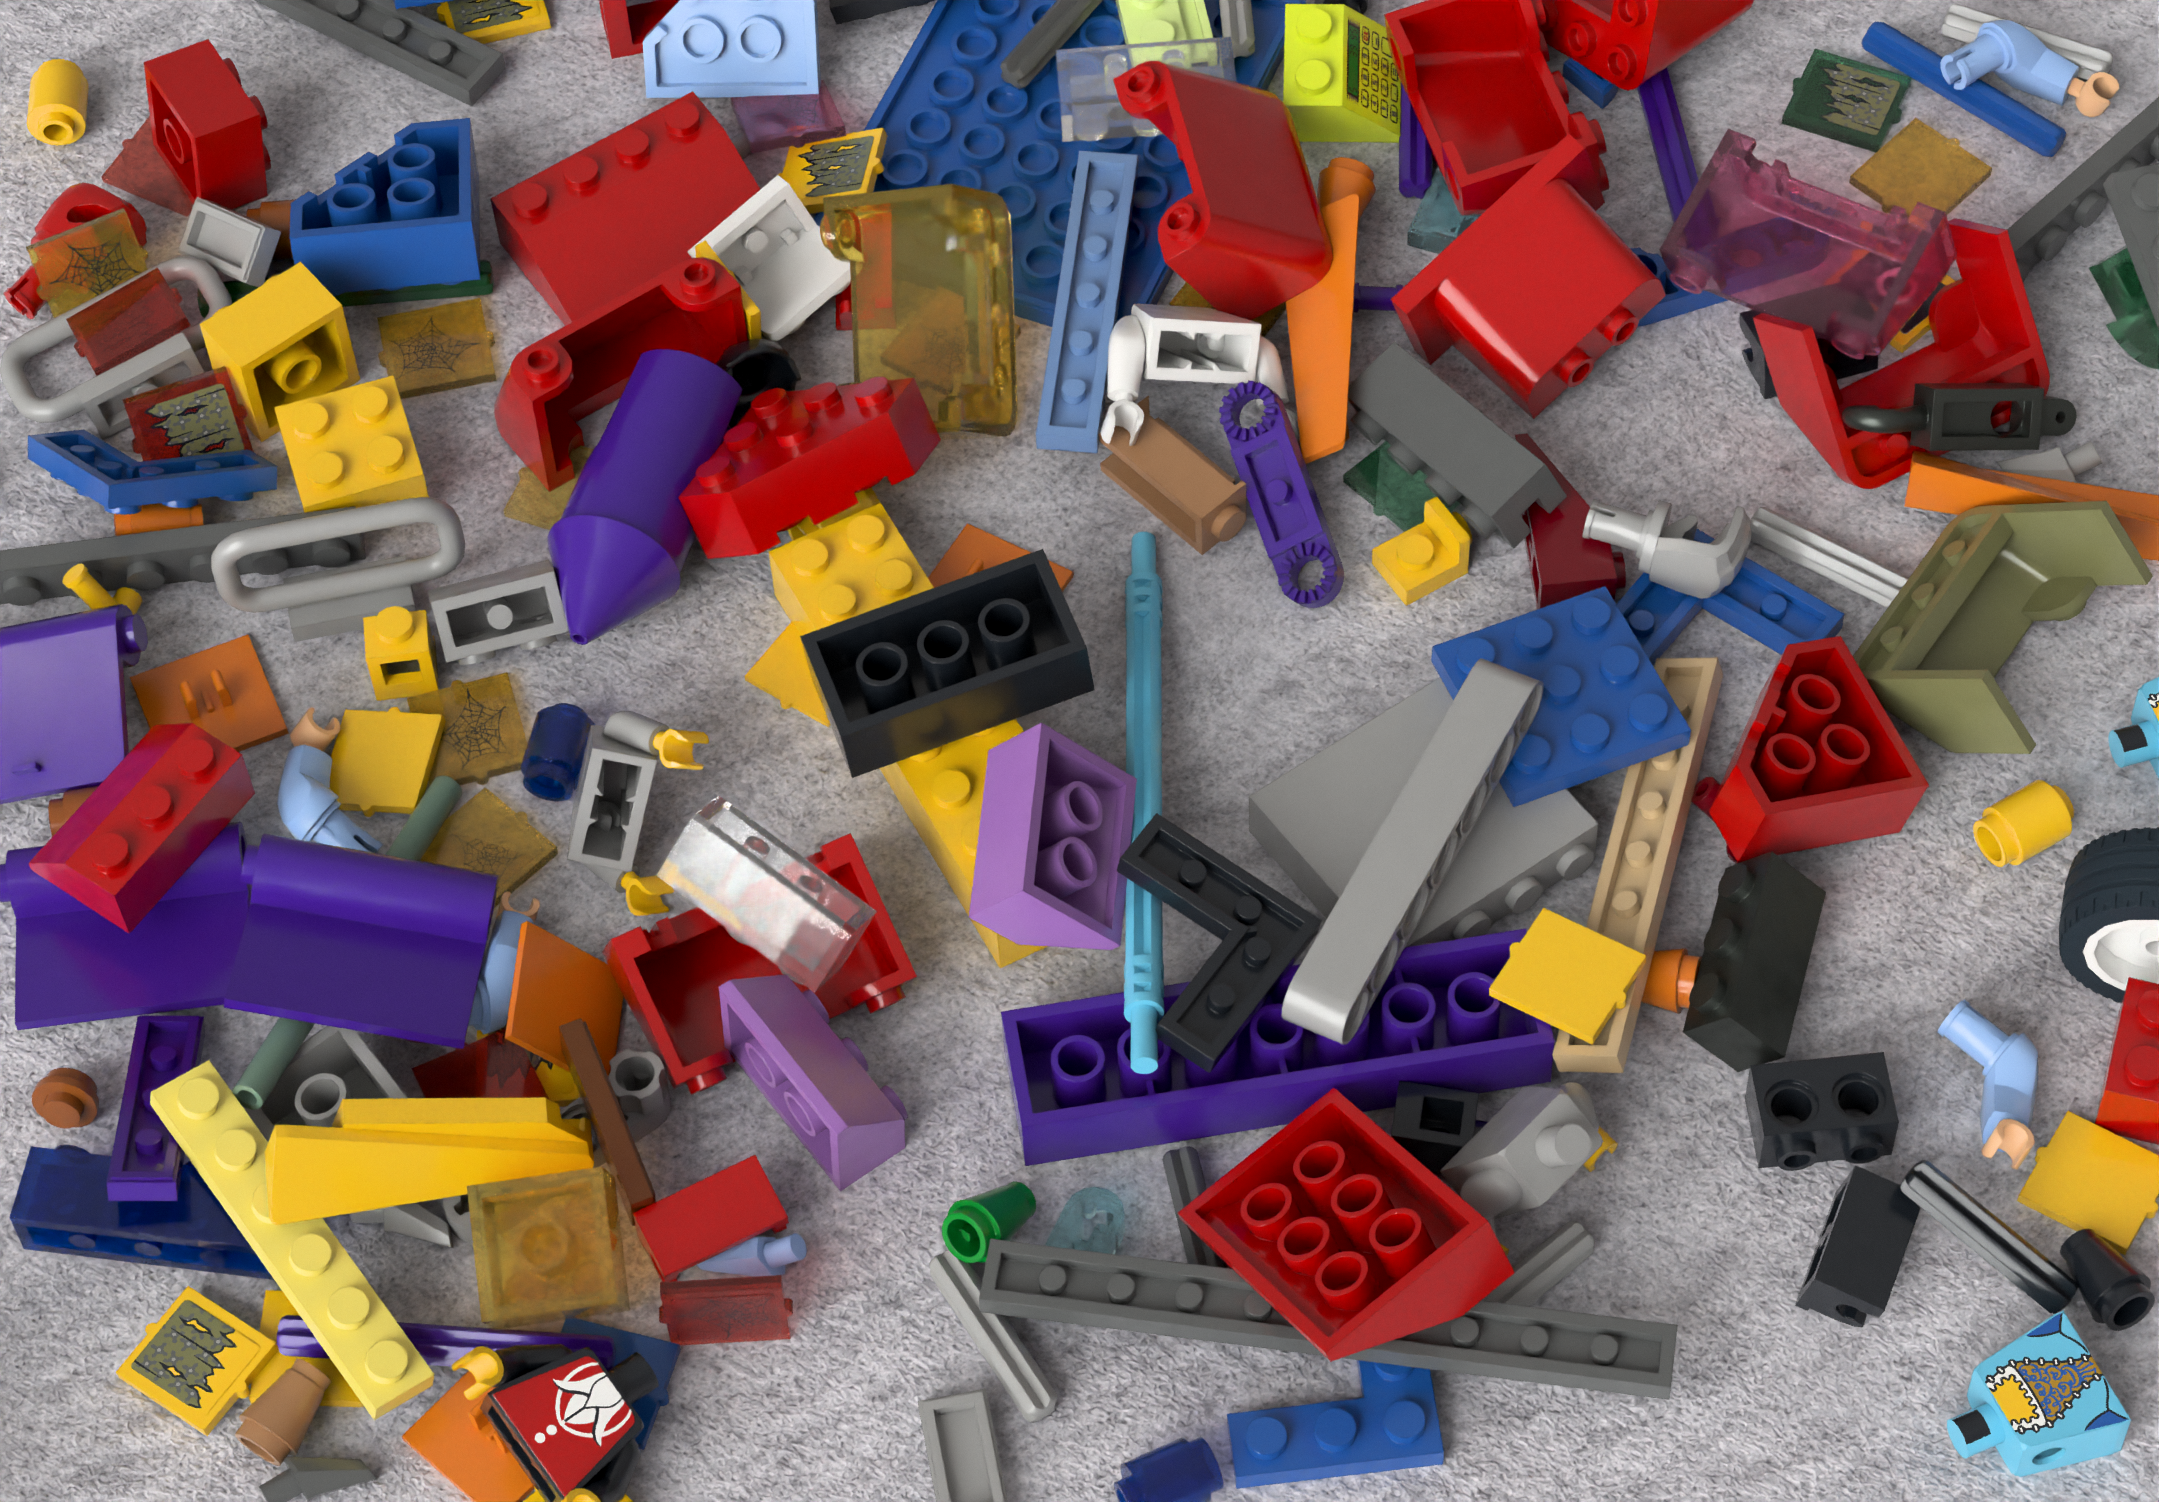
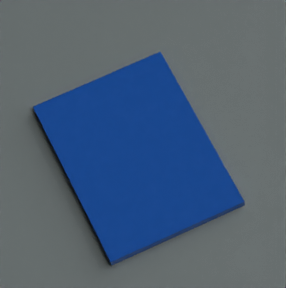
M937 0L864 129L865 131L884 128L888 136L881 160L884 171L877 175L870 205L860 207L871 206L875 194L892 195L896 216V279L1052 327L1079 151L1138 155L1139 171L1117 322L1122 317L1131 315L1133 304L1157 305L1174 272L1164 261L1158 240V226L1166 210L1178 200L1193 193L1185 164L1179 159L1175 144L1150 120L1137 119L1123 109L1119 102L1113 79L1130 70L1131 64L1116 1L1103 0L1025 88L1017 89L1011 83H1006L1002 79L1001 62L1056 0ZM1204 0L1217 50V69L1209 70L1208 65L1192 67V70L1267 90L1284 57L1285 4H1306V0H1251L1255 51L1247 58L1243 56L1230 58L1224 53L1219 0ZM839 209L817 213L814 217L816 224L835 238V213H839Z

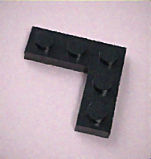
M1156 813L1120 857L1117 872L1222 940L1217 949L1163 1016L1156 1028L1158 1040L1208 1073H1211L1316 936L1322 920Z

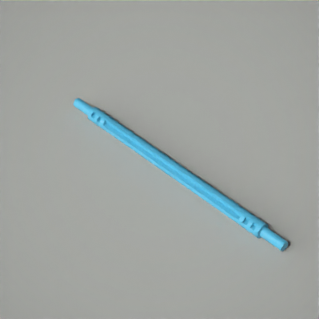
M1138 532L1132 537L1131 575L1125 581L1126 773L1137 778L1131 844L1156 813L1162 816L1161 628L1163 626V584L1161 578L1156 574V537L1149 532ZM1127 878L1124 1016L1131 1023V1069L1139 1074H1149L1158 1067V1035L1156 1028L1158 1022L1164 1016L1162 901Z

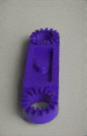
M1248 380L1247 383H1237L1238 386L1229 389L1230 393L1228 396H1224L1221 400L1224 403L1219 408V413L1221 414L1220 424L1223 425L1231 447L1230 452L1239 477L1246 483V496L1268 557L1272 560L1278 584L1281 586L1284 595L1303 607L1319 608L1325 606L1339 594L1344 582V568L1283 401L1275 391L1260 382ZM1262 399L1264 401L1263 405L1266 407L1263 411L1265 416L1261 417L1263 421L1256 423L1257 427L1251 426L1250 429L1242 428L1240 424L1242 408L1251 400ZM1320 560L1325 569L1323 571L1325 578L1320 580L1322 584H1317L1315 586L1316 589H1309V592L1301 590L1298 584L1300 570L1306 563Z

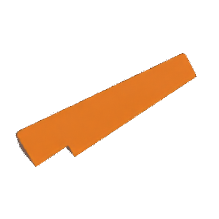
M1351 194L1320 208L1333 249V261L1330 270L1315 286L1286 301L1300 447L1306 464L1343 449L1345 442L1350 439L1347 410L1360 197L1357 194Z
M1913 450L1904 507L1960 515L1974 507L1988 505L2107 501L2143 559L2159 561V495L1983 469Z

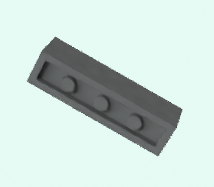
M1395 341L1349 385L1348 401L1357 412L1350 420L1358 431L1374 445H1377L1382 439L1391 445L1387 449L1388 454L1409 475L1413 476L1420 470L1428 476L1424 480L1425 485L1447 507H1451L1456 501L1465 507L1461 514L1484 538L1488 539L1493 533H1496L1514 549L1531 532L1521 517V514L1528 507L1536 502L1550 514L1567 497L1545 463Z

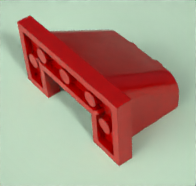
M1567 134L1391 298L1414 351L1429 365H1432L1453 345L1533 419L1568 387L1572 388L1581 384L1593 370L1595 362L1612 346H1619L1626 342L1637 329L1639 320L1666 296L1661 281L1596 212L1605 203L1586 148L1573 136Z

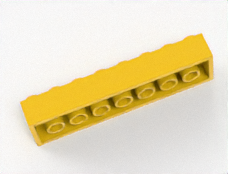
M881 503L768 551L774 594L801 636L934 588ZM1017 719L879 768L968 916L988 750L1024 732ZM970 918L999 968H1003L1048 947L1018 945Z

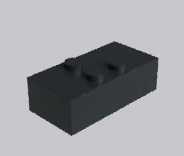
M1043 549L800 636L811 678L852 778L1095 690L1087 647Z

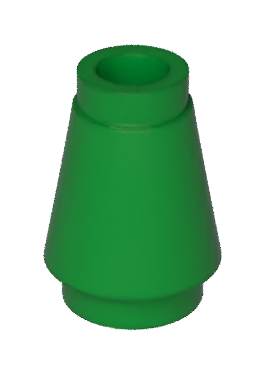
M1013 1181L1007 1185L955 1202L950 1207L947 1217L942 1224V1236L947 1248L956 1258L963 1262H986L990 1239L1010 1241L1027 1220L1034 1215L1036 1199L1032 1191L1025 1184Z

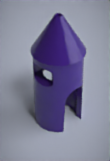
M656 349L641 354L599 443L582 469L560 520L551 527L548 533V548L570 638L577 644H588L669 600L679 589L681 583L680 573L694 543L696 534L678 497L696 476L697 468L708 461L724 441V435L731 429L728 425L743 390L731 375L702 357L672 349Z

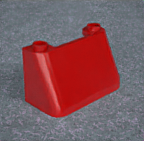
M1146 61L1113 79L1119 102L1123 109L1137 119L1150 120L1175 144L1179 159L1185 164L1193 193L1170 206L1161 217L1158 226L1159 244L1164 261L1217 311L1248 320H1253L1308 290L1325 277L1333 261V249L1292 115L1287 106L1275 94L1268 90L1160 61Z
M704 257L691 258L678 263L524 348L515 356L494 404L496 424L502 438L549 493L573 481L575 474L570 460V453L572 449L576 451L585 446L582 430L576 422L621 398L642 353L656 349L679 350L697 355L716 364L724 350L729 346L748 340L740 284L717 261Z
M851 833L820 847L821 851L804 858L801 862L800 859L788 863L779 871L671 919L666 917L657 921L649 933L647 929L642 930L641 926L610 939L602 953L654 1053L660 1057L665 1073L674 1089L686 1084L691 1095L701 1092L726 1080L727 1077L723 1067L737 1062L724 1046L719 986L729 980L787 974L802 993L809 989L818 997L825 1007L829 1019L863 1004H866L870 1014L906 998L901 986L912 981L917 975Z

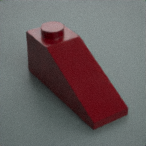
M1527 433L1515 434L1516 441L1545 463L1567 495L1550 514L1536 502L1521 514V517L1531 530L1524 538L1537 610L1606 586L1615 601L1616 589H1623L1626 586L1625 562L1622 551L1612 552L1611 544L1582 537L1586 518L1591 507Z

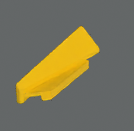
M545 1097L342 1099L331 1127L274 1126L265 1150L269 1219L275 1225H282L588 1175L594 1166L591 1123L585 1117L581 1119H562L559 1104Z

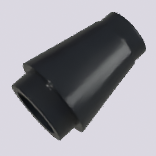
M2079 1230L2063 1243L2060 1255L2066 1261V1265L2076 1281L2094 1321L2105 1323L2110 1330L2121 1331L2137 1324L2150 1312L2155 1301V1297L2150 1291V1279L2107 1242L2098 1237L2094 1230Z

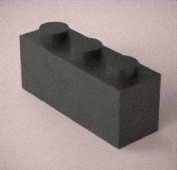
M1772 851L1725 868L1724 875L1718 885L1719 895L1710 929L1704 939V952L1695 985L1690 992V1005L1683 1028L1684 1034L1737 1072L1750 1069V1065L1765 1064L1785 1057L1826 895L1823 889Z

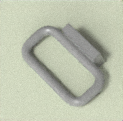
M191 256L175 257L164 261L24 333L13 341L4 352L0 363L2 383L14 406L25 418L39 423H52L69 418L86 409L101 438L104 440L150 416V414H145L144 412L153 405L198 391L210 384L194 353L206 347L200 323L212 317L222 307L233 304L231 296L218 273L206 261ZM182 280H191L196 283L210 308L208 315L202 321L51 399H42L36 395L24 373L25 364L29 359L81 332L85 327L143 294L149 292L154 294Z
M428 497L408 498L259 526L232 533L221 540L212 552L211 570L218 592L223 600L238 610L256 613L288 608L294 641L298 642L364 629L363 617L377 616L380 611L387 607L400 606L409 612L416 611L412 584L431 581L455 570L464 558L465 539L461 521L453 507L439 499ZM417 522L435 525L441 546L437 552L426 557L407 560L406 555L335 568L283 578L284 584L263 588H252L243 585L236 565L237 560L252 553Z

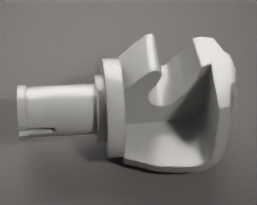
M1593 499L1582 537L1596 539L1636 551V558L1640 559L1638 571L1650 574V581L1675 591L1701 599L1717 595L1725 586L1732 583L1738 575L1747 555L1751 540L1750 518L1743 507H1736L1731 523H1727L1715 540L1707 544L1694 541L1698 518L1695 515L1687 516L1668 525L1672 508L1671 503L1659 500L1654 511L1649 510L1647 515H1643Z

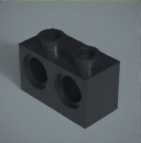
M1884 1052L1750 1065L1745 1102L1758 1168L1779 1167L1783 1170L1794 1171L1805 1169L1817 1162L1846 1160L1849 1163L1863 1164L1875 1161L1881 1156L1892 1155L1899 1120ZM1855 1108L1864 1111L1868 1116L1854 1117L1843 1110ZM1780 1115H1791L1798 1118L1802 1122L1798 1124H1788L1780 1121L1776 1117Z

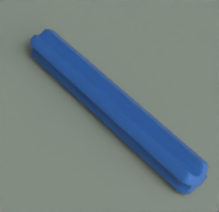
M1875 21L1868 28L1867 33L1862 39L1864 50L2045 157H2053L2061 148L2066 138V132L2062 127L1981 79H1977L1962 90L1954 89V83L1949 85L1942 75L1940 62L1943 57L1890 25Z

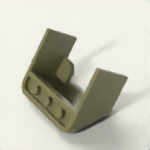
M2107 501L1974 507L1958 515L1946 526L1855 652L1853 658L1886 711L1952 753L2031 754L2036 743L1994 678L2034 621L2069 620L2077 616L2085 608L2088 598L2097 586L2147 585L2153 575Z

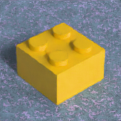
M301 262L281 274L272 276L259 288L233 304L222 307L212 317L200 323L216 383L224 385L232 411L261 442L279 432L274 407L348 388L361 380L342 304Z
M393 375L274 407L304 513L354 506L360 508L408 498H429L423 470Z

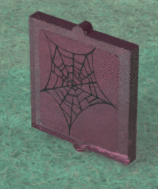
M821 80L819 94L730 97L732 109L751 153L789 146L799 148L803 147L805 143L846 136L844 122L824 80Z

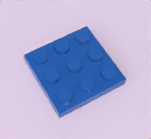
M1606 586L1432 646L1431 662L1453 700L1471 669L1480 658L1543 682V695L1536 716L1499 780L1513 807L1689 745L1690 727Z

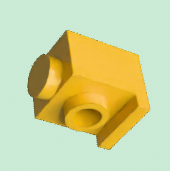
M391 606L380 611L377 616L363 617L365 659L376 700L381 701L439 693L436 641L431 632L426 610L409 612L403 607ZM418 659L421 671L388 675L387 663Z

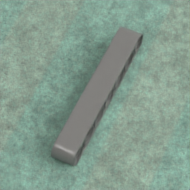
M1482 658L1475 663L1295 973L1284 998L1282 1006L1283 1020L1343 1045L1348 1044L1352 1040L1531 726L1543 695L1544 686L1542 681Z

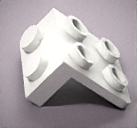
M779 175L773 178L696 244L698 245L706 240L728 270L734 273L738 283L760 309L761 333L771 341H779L786 335L797 331L804 324L806 318L832 296L843 292L849 286L851 280L863 268V264L856 254L816 224L789 183ZM696 245L687 251L691 258H696Z

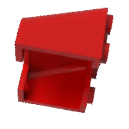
M1427 0L1384 14L1388 44L1396 71L1454 203L1462 216L1483 214L1567 134L1573 136L1586 148L1601 192L1609 190L1606 169L1599 155L1607 152L1600 124L1597 119L1587 121L1582 111L1570 114L1566 104H1569V94L1564 78L1559 70L1550 72L1546 63L1550 61L1549 51L1541 29L1538 28V26L1546 24V15L1541 0Z
M1541 0L1546 15V24L1538 26V28L1541 29L1548 45L1615 86L1629 91L1638 88L1744 15L1752 7L1754 0Z

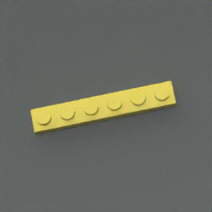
M210 1060L151 1091L150 1105L371 1417L376 1420L433 1386L435 1374L323 1218L275 1225L270 1221L265 1150L268 1141Z

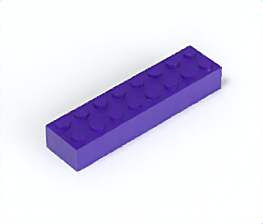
M1525 928L1405 947L1358 1031L1346 1045L1283 1020L1282 1006L1284 998L1301 964L1293 965L1211 1073L1200 1068L1160 1040H1158L1157 1069L1149 1074L1134 1072L1131 1069V1023L1124 1016V992L1001 1011L1004 1053L1025 1166L1286 1125L1333 1088L1337 1089L1362 1112L1395 1107L1399 1081L1476 1093L1551 1082L1552 1054L1555 1045L1551 1025L1489 996L1490 986L1510 958V945L1514 942L1520 943L1527 930ZM1190 982L1164 986V1015Z

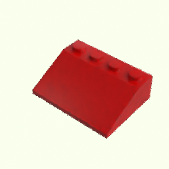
M692 91L490 198L500 244L566 326L678 263L691 259L687 251L760 190V187L724 128Z
M1335 1088L1331 1089L1177 1213L1188 1228L1330 1362L1461 1317L1515 1273L1488 1220Z

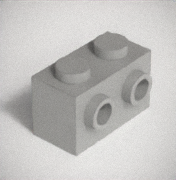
M549 560L427 590L446 663L459 660L460 665L479 663L495 657V650L518 644L520 649L538 648L555 642L557 634L569 632L555 573Z

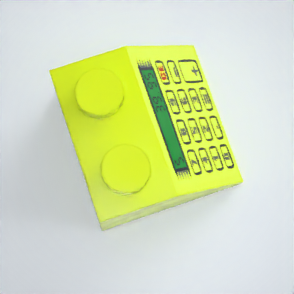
M1285 4L1283 103L1292 115L1300 142L1399 143L1401 80L1391 56L1386 27L1344 4Z

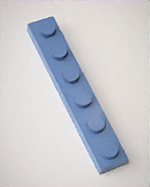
M1079 151L1036 429L1037 449L1098 453L1099 433L1102 427L1108 385V346L1111 332L1117 323L1139 171L1138 155Z

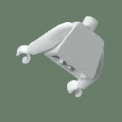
M1133 304L1131 315L1122 317L1115 324L1110 335L1108 346V398L1114 402L1109 406L1101 429L1103 441L1109 444L1115 426H1121L1130 433V446L1136 443L1143 424L1144 413L1139 405L1133 401L1139 397L1142 377L1156 380L1230 384L1247 383L1249 380L1266 385L1280 396L1284 405L1288 403L1289 398L1281 360L1274 344L1260 335L1262 324L1211 308ZM1255 399L1259 409H1266L1262 399ZM1286 409L1295 437L1298 439L1297 415Z

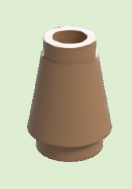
M297 1359L290 1369H287L239 1416L243 1423L235 1433V1437L260 1458L275 1466H281L288 1455H297L325 1395L324 1392L331 1383L330 1379L310 1363Z

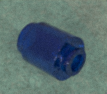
M559 703L537 712L521 763V772L524 775L523 785L532 795L543 800L560 802L571 798L573 791L577 789L591 725H595L583 709L572 704Z
M1181 1437L1122 1463L1120 1466L1122 1479L1114 1482V1489L1119 1502H1210L1211 1494L1224 1487L1218 1462L1210 1446L1202 1437L1189 1442Z

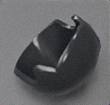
M759 338L729 346L715 364L731 375L743 389L729 422L731 429L739 423L752 407L751 402L756 396L774 388H783L785 392L795 391L796 382L801 380L800 372L794 360L790 358L789 353L777 342Z

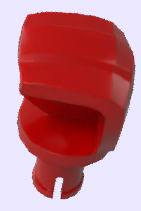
M84 182L70 186L52 203L36 225V234L31 239V245L38 259L11 288H7L4 292L5 298L22 315L26 314L29 319H34L38 311L65 282H72L73 280V283L67 284L78 288H85L84 286H87L93 278L88 277V274L92 273L90 269L79 268V274H82L81 282L85 278L88 281L77 285L80 284V276H76L78 275V268L69 267L68 274L67 271L65 272L69 264L70 266H75L79 255L74 250V253H72V249L68 245L72 248H91L76 250L81 255H90L83 256L85 259L94 257L92 255L94 254V248L92 247H96L95 249L102 248L100 245L103 243L100 238L108 235L116 236L142 248L147 243V227L144 218L132 204L101 187ZM103 246L102 252L106 253L107 250ZM101 249L95 250V257L100 256ZM80 256L76 266L87 267L86 262ZM64 273V275L59 279L63 281L49 284L51 282L56 281Z

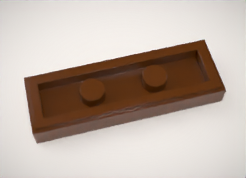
M580 1018L559 1026L561 1050L632 1226H635L633 1213L655 1203V1191L586 1021L583 1022Z

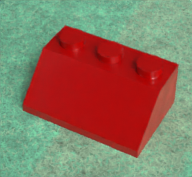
M193 723L154 725L28 863L30 869L130 934L255 794L243 755Z

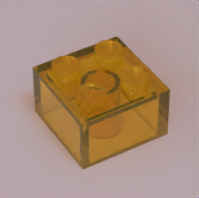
M596 1167L467 1186L482 1323L492 1328L505 1329L561 1321L568 1318H582L630 1311L615 1176L605 1168Z

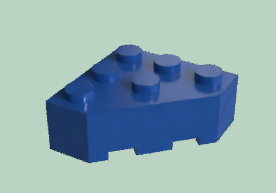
M470 118L411 123L394 134L395 145L379 156L367 152L335 173L336 184L319 196L308 191L291 202L290 243L294 265L301 262L333 296L344 292L376 289L393 291L407 286L439 283L455 285L463 281L480 280L479 172Z

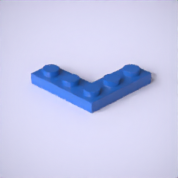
M84 429L28 435L29 460L50 472L52 478L63 480L77 489L79 495L90 497L103 505L105 511L113 514L127 515L139 513L142 510V505L156 503L174 508H188L196 506L199 498L216 496L226 501H246L253 498L254 492L277 489L278 466L251 450L137 462Z
M1696 529L1694 541L1709 544L1715 540L1713 537ZM1745 557L1742 567L1732 583L1725 586L1719 594L1710 598L1701 599L1675 591L1650 581V574L1643 573L1616 604L1652 665L1655 664L1657 658L1663 655L1701 609L1706 610L1781 655L1788 644L1835 637L1842 629L1844 613Z
M1356 1360L1362 1398L1227 1414V1428L1236 1489L1442 1465L1444 1449L1430 1369Z

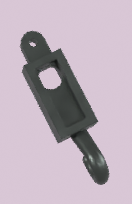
M1915 383L1913 406L1899 409H1880L1875 405L1849 406L1842 412L1843 422L1851 428L1873 433L1911 431L1910 445L1929 451L2039 450L2040 436L2064 435L2071 431L2077 418L2076 409L2071 402L2053 396H2044V388L2026 383ZM2000 401H2012L2008 432H1996L1991 425L1990 417L1992 410Z

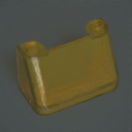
M955 184L823 198L824 216L820 223L821 240L834 258L841 262L850 263L854 382L842 383L838 386L860 384L874 377H886L888 380L914 378L941 440L994 438L1010 435L1015 429L1017 422L1018 397L1012 230L1010 214L1003 198L996 193Z

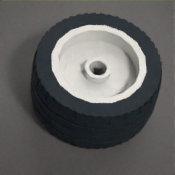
M2159 827L2120 830V832H2112L2109 835L2099 837L2097 840H2092L2090 844H2086L2083 850L2081 849L2074 857L2065 882L2059 922V951L2062 963H2064L2066 970H2069L2071 976H2074L2083 986L2090 988L2096 994H2101L2103 997L2110 998L2118 1003H2122L2129 977L2159 984Z

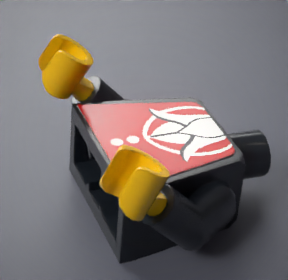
M562 1344L517 1345L496 1351L485 1346H478L452 1364L453 1371L465 1368L475 1377L476 1383L464 1391V1395L468 1400H474L491 1387H496L487 1393L480 1409L545 1502H620L624 1498L640 1459L639 1446L635 1439L645 1427L632 1404L659 1386L654 1371L639 1353L634 1352L607 1371L594 1351L589 1347L572 1352L571 1349Z

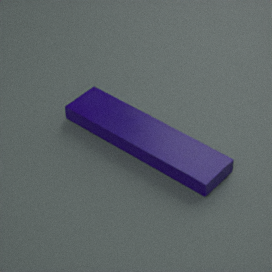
M140 1015L137 1017L107 1178L108 1201L178 1200L185 1153L150 1105L151 1091L200 1065L205 1039L204 1016Z

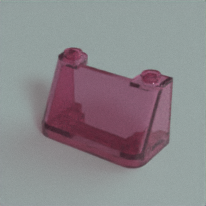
M1728 129L1659 249L1664 263L1671 271L1669 275L1671 281L1683 290L1693 294H1701L1705 290L1757 312L1810 325L1813 327L1815 335L1831 341V344L1838 351L1849 357L1863 359L1865 355H1879L1945 279L1956 259L1957 252L1946 212L1917 202L1909 218L1906 210L1896 205L1893 206L1889 215L1791 177L1785 162L1775 159L1773 165L1770 166L1766 162L1758 160L1752 154L1757 145L1755 139Z

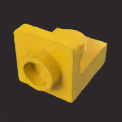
M1434 497L1425 502L1424 522L1372 549V565L1407 606L1468 573L1469 550L1473 541L1470 528L1458 512L1450 513L1440 499Z

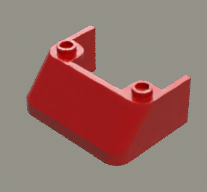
M1957 218L1946 222V229L1961 279L1943 287L1931 302L1929 324L1935 342L1842 389H1839L1833 370L1823 362L1812 326L1766 313L1753 317L1780 405L1837 476L1844 482L1863 489L1878 488L1910 472L1913 450L1936 456L1949 452L1929 451L1910 445L1911 431L1873 433L1851 428L1842 420V412L1849 406L1875 405L1880 409H1899L1913 406L1915 383H2026L2044 388V396H2046L2050 385V373L2007 229ZM2000 401L1995 405L1990 417L1993 429L2010 421L2012 401Z

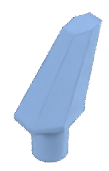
M797 1233L779 1239L775 1237H755L697 1264V1266L704 1271L771 1278L784 1275L787 1264L803 1260L806 1257L807 1248L805 1241Z

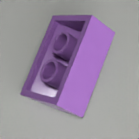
M1042 722L988 750L969 918L1018 945L1113 950L1121 946L1127 878L1117 872L1120 857L1131 844L1137 778Z
M787 974L732 979L719 986L725 1048L729 1050L744 1072L840 1191L905 1148V1120L908 1118V1114L903 1103L889 1086L885 1085L879 1088L866 1072L869 1069L868 1064L858 1046L848 1037L840 1040L828 1026L830 1020L825 1007L811 990L807 989L802 993Z

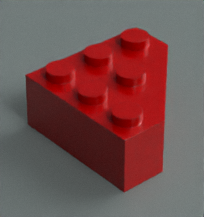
M874 377L860 384L842 386L826 382L810 389L785 392L783 388H774L759 394L751 402L752 407L739 423L724 435V441L709 460L697 468L696 476L678 498L707 559L757 555L781 543L777 533L793 528L807 516H809L814 525H817L858 504L855 493L875 486L884 477H887L889 483L893 486L915 475L941 441V438L914 378L888 380L886 377Z
M1837 636L1788 644L1758 696L1709 813L1737 863L1771 851L1776 855L1899 833L1929 784L1842 637Z

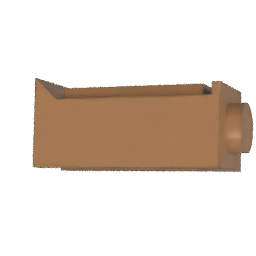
M1149 395L1137 404L1143 410L1144 420L1136 443L1133 446H1130L1129 442L1131 438L1130 433L1124 427L1115 426L1109 444L1103 441L1101 432L1099 433V441L1113 452V454L1100 463L1101 471L1201 555L1205 554L1218 542L1229 541L1241 530L1247 520L1246 483L1241 480L1235 485V480L1167 423L1159 417L1154 419L1150 416Z

